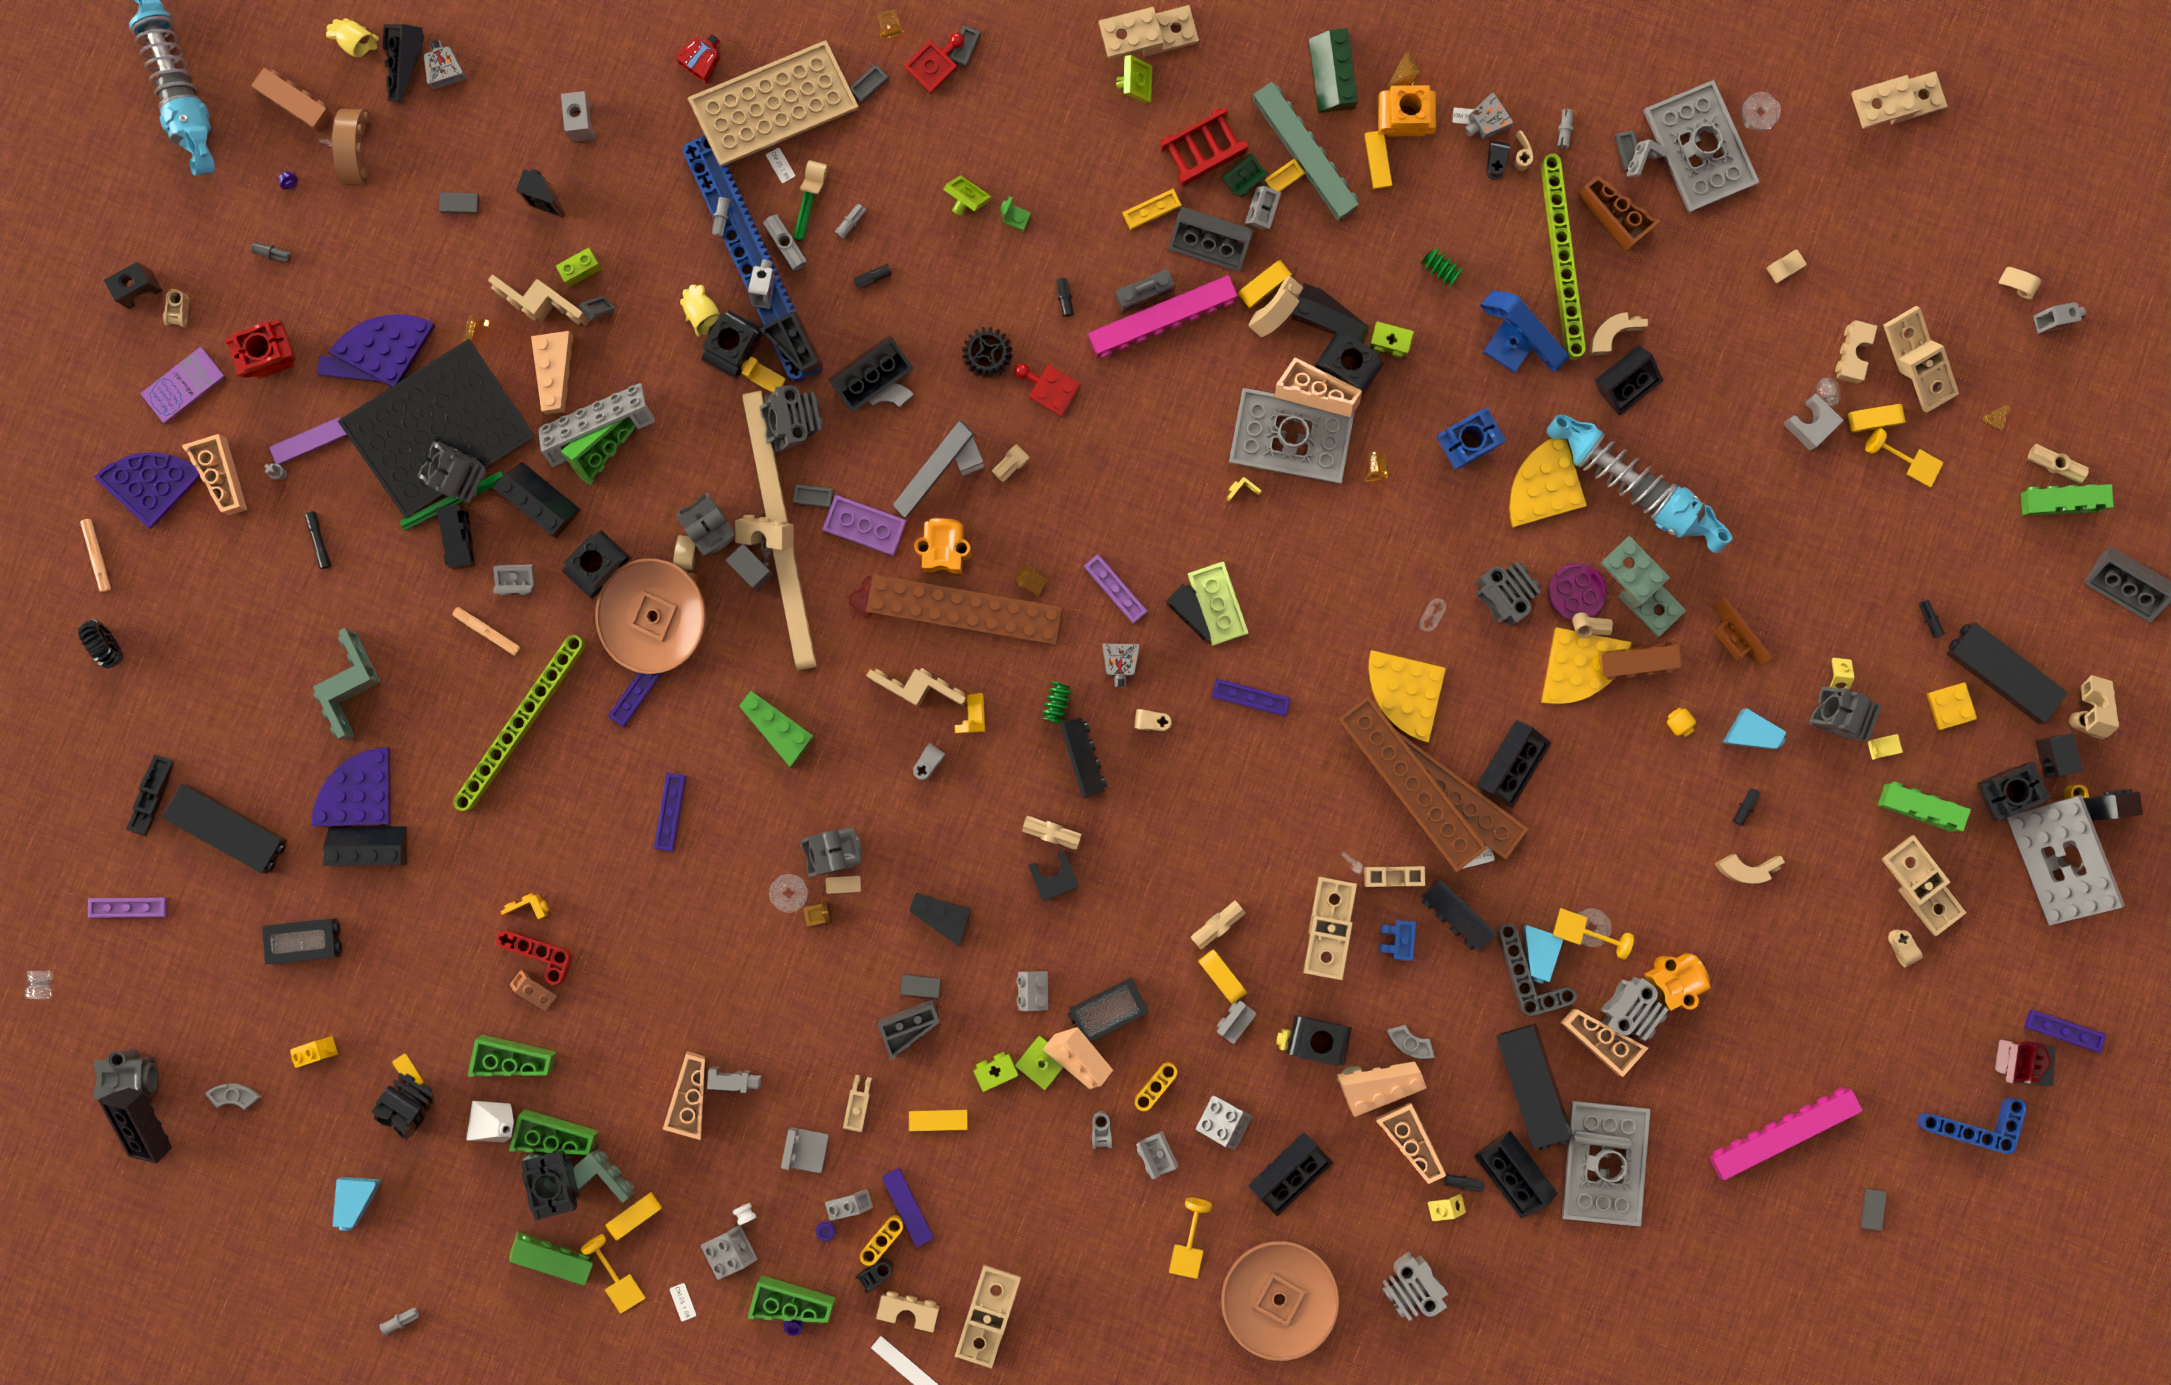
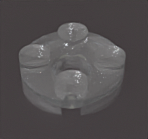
M1767 92L1752 94L1746 99L1741 108V116L1745 127L1756 131H1765L1773 127L1781 113L1779 102L1775 101L1772 95ZM1759 107H1762V110L1765 111L1762 116L1756 112Z
M794 874L779 876L774 880L769 889V897L772 904L778 910L787 913L795 912L802 908L809 894L807 884L801 877ZM787 888H791V891H794L791 899L784 895Z
M1586 908L1576 913L1587 917L1586 926L1589 925V922L1596 925V929L1593 932L1606 937L1610 936L1611 922L1602 911L1595 908ZM1583 934L1581 944L1588 947H1597L1605 941Z

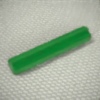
M804 191L793 236L797 241L804 240L815 196L814 193Z

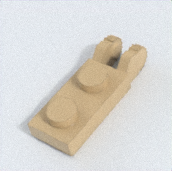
M855 1075L853 1088L850 1090L843 1129L857 1132L863 1131L872 1078L867 1077L865 1090L861 1092L857 1091L860 1075Z

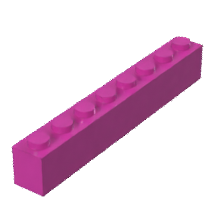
M1228 275L1089 332L1088 338L1096 357L1101 356L1105 358L1110 356L1114 350L1119 349V351L1129 348L1131 343L1136 342L1139 344L1146 341L1148 336L1153 334L1154 336H1159L1165 332V329L1170 327L1176 329L1182 326V322L1187 320L1189 322L1195 321L1200 318L1199 315L1204 313L1207 315L1212 314L1223 305L1224 308L1229 307L1237 300V294Z
M1844 1087L1834 1091V1095L1830 1097L1823 1096L1816 1100V1104L1812 1106L1810 1104L1805 1105L1799 1109L1800 1112L1794 1115L1789 1113L1782 1117V1121L1778 1123L1771 1122L1765 1125V1129L1760 1132L1758 1130L1753 1131L1747 1135V1138L1743 1140L1737 1139L1731 1142V1146L1725 1149L1723 1147L1713 1151V1155L1709 1156V1159L1718 1177L1726 1180L1862 1112L1863 1110L1853 1090L1845 1089Z

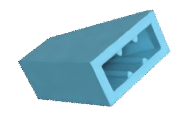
M1746 708L1742 709L1723 743L1772 750L1780 748L1786 740L1784 736L1787 732Z
M1523 925L1525 955L1530 975L1533 977L1532 981L1541 984L1544 981L1550 982L1563 939L1555 937L1546 931Z
M338 1178L336 1181L333 1227H339V1230L349 1231L357 1226L380 1186L381 1179Z

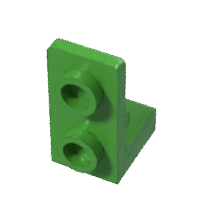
M1009 196L1007 201H1003L1000 208L1003 223L1024 232L1031 213L1014 206L1013 198Z

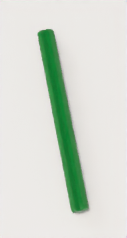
M498 472L479 481L475 496L493 488L504 474ZM449 496L402 519L400 524L404 530H408L436 516V508L459 505L465 502V500H461L457 496L456 498Z

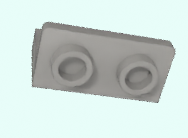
M533 564L495 565L493 567L495 579L494 593H499L500 595H509L511 593L527 595L535 588Z
M1019 971L1017 977L1018 1009L1021 1011L1048 1010V971Z
M1241 1001L1238 1003L1234 1002L1228 1010L1230 1012L1229 1016L1226 1019L1223 1017L1217 1025L1219 1028L1217 1032L1233 1044L1236 1043L1256 1016V1012Z
M1163 1131L1144 1138L1136 1144L1137 1152L1142 1157L1146 1165V1171L1152 1180L1179 1167Z

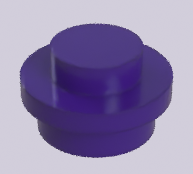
M289 171L282 173L278 178L279 186L284 190L295 187L298 180L297 176Z
M821 1222L816 1228V1235L821 1241H829L835 1235V1227L831 1222Z
M802 1320L785 1321L784 1330L788 1335L796 1336L803 1330Z

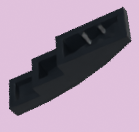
M154 755L139 786L140 793L132 808L134 812L126 827L128 831L147 836L162 800L173 766V760Z

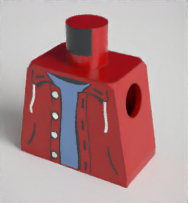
M713 34L705 42L699 37H695L675 58L678 64L707 84L720 60V55L715 50L720 40Z

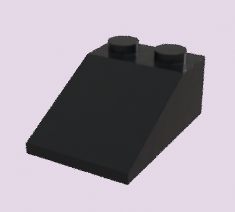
M1182 584L1169 597L1166 605L1207 644L1211 639V635L1196 596L1197 592L1189 584L1187 586Z

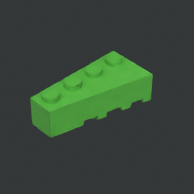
M630 416L572 441L561 450V453L578 477L591 485L596 473L603 470L605 467L604 463L610 456H614L618 445L625 442L636 426Z
M2090 484L2079 487L2078 485L2065 486V488L2048 486L2046 489L2028 487L2027 491L2021 493L2022 516L2098 513L2113 508L2112 484Z
M752 691L748 693L739 706L791 768L794 767L815 738L811 733Z
M1892 781V784L1884 785L1877 806L1949 832L1964 831L1971 809L1950 801L1940 800L1939 797L1934 795L1922 794V791L1914 788H1903L1904 785Z
M480 1035L475 1039L467 1077L548 1075L553 1071L557 1052Z
M525 1109L518 1116L509 1151L553 1153L563 1150L565 1154L588 1155L595 1148L599 1131Z
M517 1231L509 1252V1262L584 1286L593 1265V1259L590 1258V1255H584L582 1252L578 1254L570 1248L557 1246L549 1241L541 1240Z
M762 1275L757 1282L747 1319H784V1321L802 1320V1322L828 1323L836 1297Z

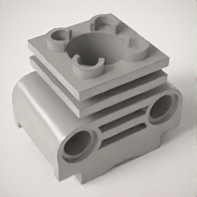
M1634 976L1631 981L1622 979L1613 997L1602 1006L1600 1011L1606 1016L1601 1023L1607 1025L1618 1034H1633L1637 1039L1646 1041L1647 1038L1651 1039L1658 1023H1663L1667 1018L1666 1012L1669 1009L1663 1007L1661 1003L1655 1002L1658 992L1652 984L1644 978L1638 979ZM1645 989L1646 994L1642 997V991ZM1622 1020L1623 1026L1619 1028V1023Z
M1408 1251L1398 1258L1393 1265V1270L1400 1281L1396 1282L1392 1275L1389 1277L1393 1283L1391 1287L1386 1280L1382 1281L1385 1285L1383 1291L1391 1302L1395 1300L1396 1304H1394V1307L1402 1319L1406 1316L1409 1321L1412 1320L1407 1312L1409 1310L1413 1312L1415 1317L1419 1314L1414 1308L1416 1305L1428 1317L1435 1316L1447 1308L1442 1298L1448 1295V1293L1438 1280L1433 1277L1431 1268L1421 1255L1414 1259ZM1409 1267L1406 1273H1402L1404 1268ZM1431 1300L1428 1306H1424L1427 1301Z

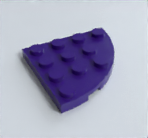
M395 314L375 317L347 331L332 346L329 354L392 387L403 379L434 329L435 324L410 315Z
M147 452L129 455L124 459L111 463L98 472L94 478L141 522L152 529L200 478V474L194 465L178 457L163 453Z
M389 747L376 748L359 753L333 771L317 796L312 814V826L391 824Z

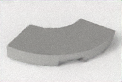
M893 383L869 400L872 406L881 402H890L900 408L914 394L906 387Z
M1406 1025L1386 1029L1394 1045L1405 1054L1419 1059L1435 1058L1429 1038L1420 1039L1409 1032Z
M235 1083L216 1086L205 1093L216 1108L225 1104H235L243 1110H247L261 1098L250 1087Z

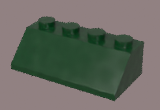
M1348 28L1329 30L1310 38L1309 48L1318 113L1356 109L1358 98Z

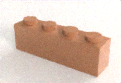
M263 68L251 85L258 93L317 132H320L331 116L325 103L320 100L314 101L311 99L313 96L305 90L300 92L296 89V84L288 79L285 82L281 79V75L273 69L268 71Z

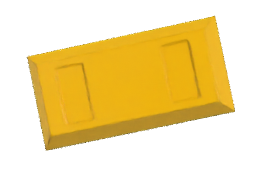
M1294 158L1264 181L1269 188L1280 192L1306 173Z

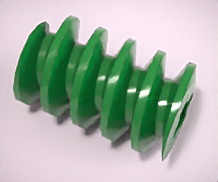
M1438 247L1431 250L1420 264L1422 265L1427 262L1425 269L1428 270L1433 267L1431 274L1439 272L1437 279L1444 277L1443 284L1450 282L1448 287L1450 288L1461 275L1463 268L1460 267L1456 270V262L1450 265V257L1444 260L1446 253L1438 255L1440 249Z
M1052 681L1051 684L1055 688H1049V692L1053 695L1046 697L1051 703H1044L1048 710H1042V714L1046 717L1041 718L1060 724L1064 722L1060 719V716H1066L1062 709L1069 708L1064 703L1071 702L1067 695L1074 692L1069 689V686Z

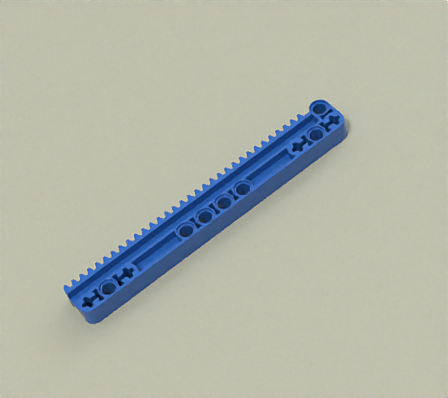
M705 135L685 144L683 154L712 216L716 213L719 197L730 199L727 214L729 219L726 220L722 237L748 290L752 273L744 274V270L747 267H760L761 260L763 259L771 262L772 259L728 166H719L712 149L706 148L708 141ZM693 150H694L695 155H696V157H697L696 160H694L693 157H692V155H691V151H693ZM701 166L705 167L704 172H696L697 168ZM704 180H708L711 187L710 189H707ZM730 234H737L735 240H728ZM738 251H745L744 256L736 257ZM773 262L771 269L774 272L775 284L771 308L756 307L764 326L792 311L797 313ZM774 345L791 381L801 382L804 378L815 373L819 374L823 370L821 366L806 374L796 367L799 375L795 376L791 367L793 363L789 359H784V353Z

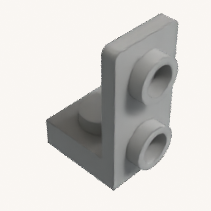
M1652 140L1640 141L1635 148V154L1628 166L1626 176L1629 178L1640 176L1647 157L1650 159L1665 157L1668 149Z
M868 1189L825 1202L831 1221L858 1215L873 1208Z

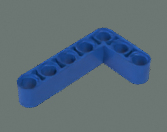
M1493 290L1480 304L1487 314L1507 319L1551 370L1557 372L1569 359L1568 353L1517 295Z
M2013 1097L2004 1099L1995 1132L1930 1113H1921L1917 1118V1124L1921 1129L2004 1154H2011L2015 1151L2026 1112V1104L2023 1100ZM2016 1102L2017 1108L2015 1111H2012L2011 1105ZM1931 1118L1932 1124L1927 1127L1926 1120ZM2011 1121L2012 1127L2010 1130H2007L2006 1124ZM1950 1123L1951 1129L1946 1133L1945 1125ZM1969 1129V1136L1965 1138L1963 1135L1964 1130ZM1987 1134L1988 1141L1983 1143L1982 1138ZM2003 1140H2006L2007 1146L2002 1149L2001 1143Z

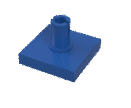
M1504 320L1483 353L1515 373L1531 347L1514 327Z

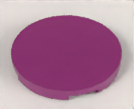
M1573 563L1564 566L1554 574L1549 584L1548 596L1553 609L1560 616L1572 620L1573 616L1578 613H1586L1588 617L1596 615L1605 602L1607 589L1603 577L1596 569L1582 563Z

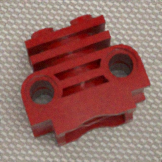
M279 319L273 322L266 321L252 328L231 334L232 337L224 339L235 364L236 373L242 378L255 376L261 379L295 366L293 362L296 360L294 350L284 323ZM268 344L269 347L267 353L264 356L259 357L260 350Z

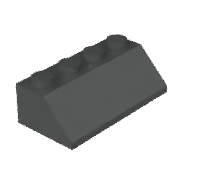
M1181 206L1168 249L1240 272L1254 229Z
M2110 545L2098 557L2084 581V584L2150 623L2171 602V581Z

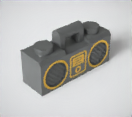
M1167 268L1141 281L1116 290L1115 297L1122 313L1175 291V284Z

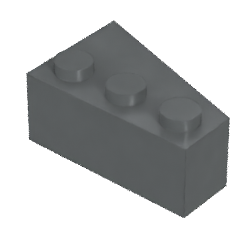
M933 1000L878 1019V1026L891 1060L940 1022V1017Z

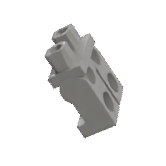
M713 1066L708 1072L707 1089L729 1091L741 1089L740 1093H747L750 1089H759L761 1086V1075H751L752 1070L725 1073L720 1072L721 1067Z

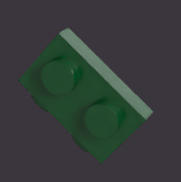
M1250 153L1224 174L1222 179L1233 195L1243 197L1251 191V187L1265 180L1268 171L1263 169L1255 156Z

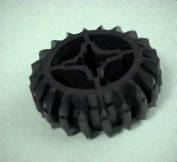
M982 327V333L980 334L977 329L974 330L976 336L974 337L972 334H969L968 337L971 341H964V344L968 347H962V351L966 352L962 355V359H968L964 362L965 366L971 365L969 367L970 372L976 369L975 376H978L980 372H982V378H986V373H989L990 378H993V372L1000 376L999 369L1005 372L1007 369L1004 364L1010 366L1011 362L1007 359L1013 358V354L1008 353L1013 351V347L1008 346L1011 343L1010 339L1004 340L1006 338L1005 333L999 336V329L993 333L992 327H989V332H986L985 327ZM984 339H993L999 344L989 345ZM979 342L981 349L976 353V356L972 357V350L976 343ZM984 346H985V348L988 349L989 351L992 350V351L990 352V353H991V359H990L989 356H986V355L984 356V354H985V353H984ZM1003 348V356L996 364L994 356ZM987 361L990 367L981 366L976 362Z
M88 620L78 628V635L82 645H84L94 661H97L103 668L109 669L123 660L121 647L108 628L99 620Z

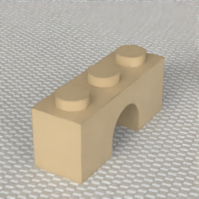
M1857 320L1847 325L1844 332L1846 340L1840 349V354H1842L1841 361L1837 363L1835 372H1837L1836 379L1856 384L1864 381L1869 362L1862 361L1857 357L1856 348L1857 346L1868 348L1873 344L1877 330L1876 325Z
M744 515L743 518L735 520V543L757 544L762 542V535L764 534L766 537V548L784 550L794 547L793 524L786 523V520L770 521L768 517L756 519L754 515Z
M2091 675L2081 685L2082 701L2094 706L2084 716L2086 732L2108 738L2119 728L2113 681Z
M1425 866L1364 867V887L1425 886Z
M887 1291V1293L883 1292L876 1319L895 1323L901 1311L909 1310L916 1318L914 1328L933 1333L940 1306L931 1300L921 1302L917 1301V1297L906 1295L905 1298L898 1296L897 1292Z

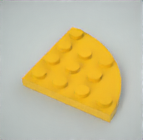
M1551 438L1544 442L1527 457L1519 468L1511 488L1509 504L1512 528L1587 506L1566 439L1556 440Z
M1556 627L1541 703H1572L1590 697L1602 690L1612 680H1607L1606 677L1601 676L1599 652L1619 649L1629 651L1632 642L1592 634L1589 637L1580 638L1575 631Z
M1371 650L1368 672L1371 690L1379 708L1387 719L1401 731L1417 740L1429 743L1446 668Z

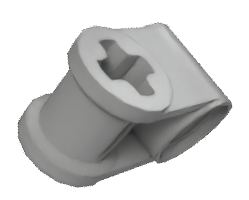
M929 743L913 768L915 777L919 780L928 779L946 753ZM923 767H926L925 771L927 772V774H921V776H919V771L917 769H922Z
M1097 1111L1092 1119V1149H1096V1147L1112 1149L1109 1115L1105 1111ZM1103 1116L1107 1122L1104 1125H1098L1096 1119Z

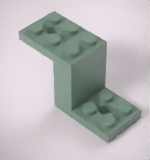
M1630 536L1600 563L1625 588L1618 597L1656 637L1662 635L1686 611L1662 586L1670 577ZM1625 558H1630L1633 561L1631 569L1624 566L1623 561ZM1656 605H1660L1663 608V614L1660 616L1654 613Z
M343 628L338 631L340 635L338 639L340 644L346 647L349 653L347 654L349 662L355 666L313 686L315 690L313 694L316 701L321 703L323 707V716L332 725L330 727L332 734L338 739L351 740L356 735L340 703L381 683L357 632Z
M596 1149L589 1153L573 1168L578 1191L595 1176L599 1175L622 1203L635 1194L632 1183L622 1178L620 1169L616 1165L612 1166L609 1163V1157L602 1150ZM533 1152L524 1158L523 1161L543 1156L544 1154L542 1152ZM546 1175L544 1179L545 1187L549 1192L557 1193V1180L551 1175Z

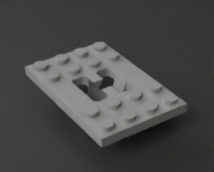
M1714 80L1643 110L1657 143L1668 149L1664 159L1688 213L1760 183ZM1703 130L1714 134L1717 140V148L1714 151H1702L1697 147L1696 143L1702 141L1700 134ZM1686 134L1690 135V140L1682 145L1680 137ZM1720 148L1723 156L1717 159L1713 158L1712 156ZM1693 155L1700 157L1702 165L1693 167L1689 158Z
M1243 388L1229 463L1341 484L1354 413L1351 417L1275 398L1274 393ZM1277 417H1286L1278 428L1276 426ZM1289 421L1299 422L1305 428V434L1298 433L1296 442L1299 444H1289L1285 441L1287 431L1281 430V427ZM1305 421H1308V422H1310V423L1312 424V428H1311V432H1310V433H1309V427H1308V425H1307V423H1306ZM1273 439H1279L1283 445L1282 452L1272 449ZM1306 444L1308 446L1307 454L1305 456L1297 455V448Z
M2082 795L2025 810L2014 816L2007 817L2049 925L2125 906ZM2068 845L2078 848L2082 858L2080 867H2073L2065 862L2063 858L2066 855L2064 848ZM2044 847H2053L2055 854L2047 857ZM2084 867L2086 868V874H2077L2079 870L2083 869ZM2058 868L2062 869L2065 879L2056 880L2052 871Z
M1571 1101L1570 1128L1573 1135L1574 1132L1580 1131L1630 1138L1632 1146L1629 1150L1625 1149L1624 1156L1614 1151L1612 1147L1602 1146L1601 1152L1593 1156L1589 1155L1590 1144L1576 1143L1573 1141V1136L1569 1139L1562 1208L1563 1219L1641 1227L1650 1121L1649 1108ZM1611 1153H1615L1622 1161L1621 1172L1614 1178L1609 1176L1610 1169L1600 1168V1172L1598 1169L1599 1160L1603 1157L1611 1158ZM1588 1170L1595 1171L1599 1179L1597 1181L1588 1180Z

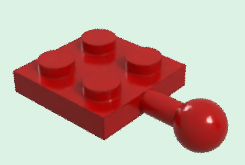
M959 32L953 33L950 37V42L942 50L930 39L904 65V68L932 94L957 69V65L947 55L954 48L963 46L965 42L964 36Z
M1024 363L1018 364L1014 369L1015 375L1018 378H1027L1036 384L1028 398L1060 417L1080 386L1079 382L1049 364L1041 377L1030 372L1029 367Z

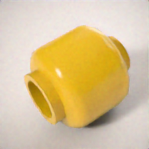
M1679 707L1667 716L1669 718L1667 725L1676 736L1683 734L1686 737L1694 731L1693 726H1695L1696 720L1687 709Z

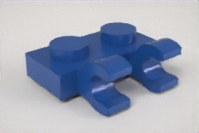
M1396 920L1395 926L1381 925V933L1394 934V945L1379 944V952L1393 953V959L1413 961L1416 922Z

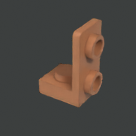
M522 969L510 983L514 993L544 1011L548 1009L556 998L555 993L533 981L528 973Z

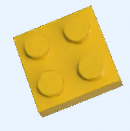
M1965 682L1927 693L1938 730L1977 719Z

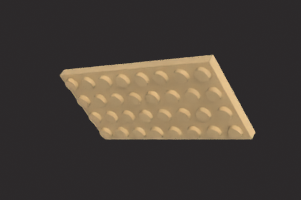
M826 40L688 97L692 110L720 167L858 110L857 102Z

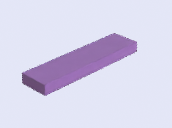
M338 417L269 447L275 463L281 465L346 437L347 434L338 423V420L341 418Z
M1099 554L1083 566L1132 624L1136 623L1148 612Z
M88 898V918L167 917L168 898Z

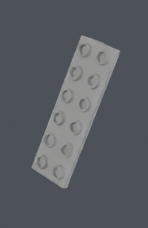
M642 384L630 386L628 389L614 393L610 397L596 401L585 408H580L576 412L562 416L551 423L539 427L541 452L549 464L554 467L567 461L561 453V450L564 449L563 445L630 416L637 429L654 423L655 417L646 405Z

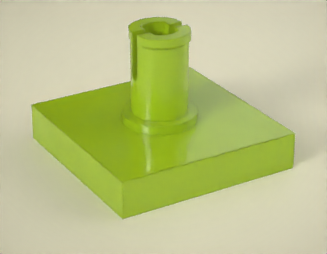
M1132 55L1125 56L1124 76L1117 77L1116 81H1121L1116 82L1118 89L1124 88V94L1145 104L1151 103L1152 65Z
M961 175L947 183L944 191L957 199L952 209L957 215H962L966 207L976 211L987 204L991 198L989 194Z
M1039 1035L1015 1066L1046 1090L1063 1066L1042 1050L1048 1042Z

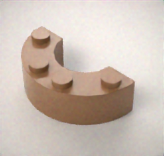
M340 109L335 116L332 135L333 159L337 176L342 184L365 185V178L368 177V170L362 159L363 145L361 143V136L364 135V129H367V123L370 122V113L366 109Z

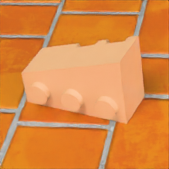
M1078 1027L1054 1034L1042 1049L1089 1089L1102 1086L1113 1071Z

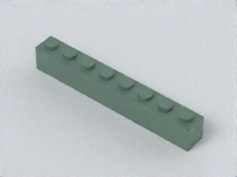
M1271 82L1254 93L1252 100L1291 156L1295 158L1304 170L1308 180L1339 222L1357 209L1359 200L1354 192L1351 193L1348 190L1346 180L1343 177L1340 178L1336 173L1337 168L1333 162L1327 160L1324 149L1321 146H1317L1312 132H1307L1302 118L1295 115L1290 101H1286L1283 98L1281 88Z

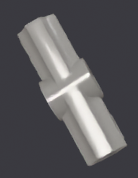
M772 215L767 218L763 224L793 271L803 268L808 262L778 215ZM784 239L790 240L788 246H781V242Z

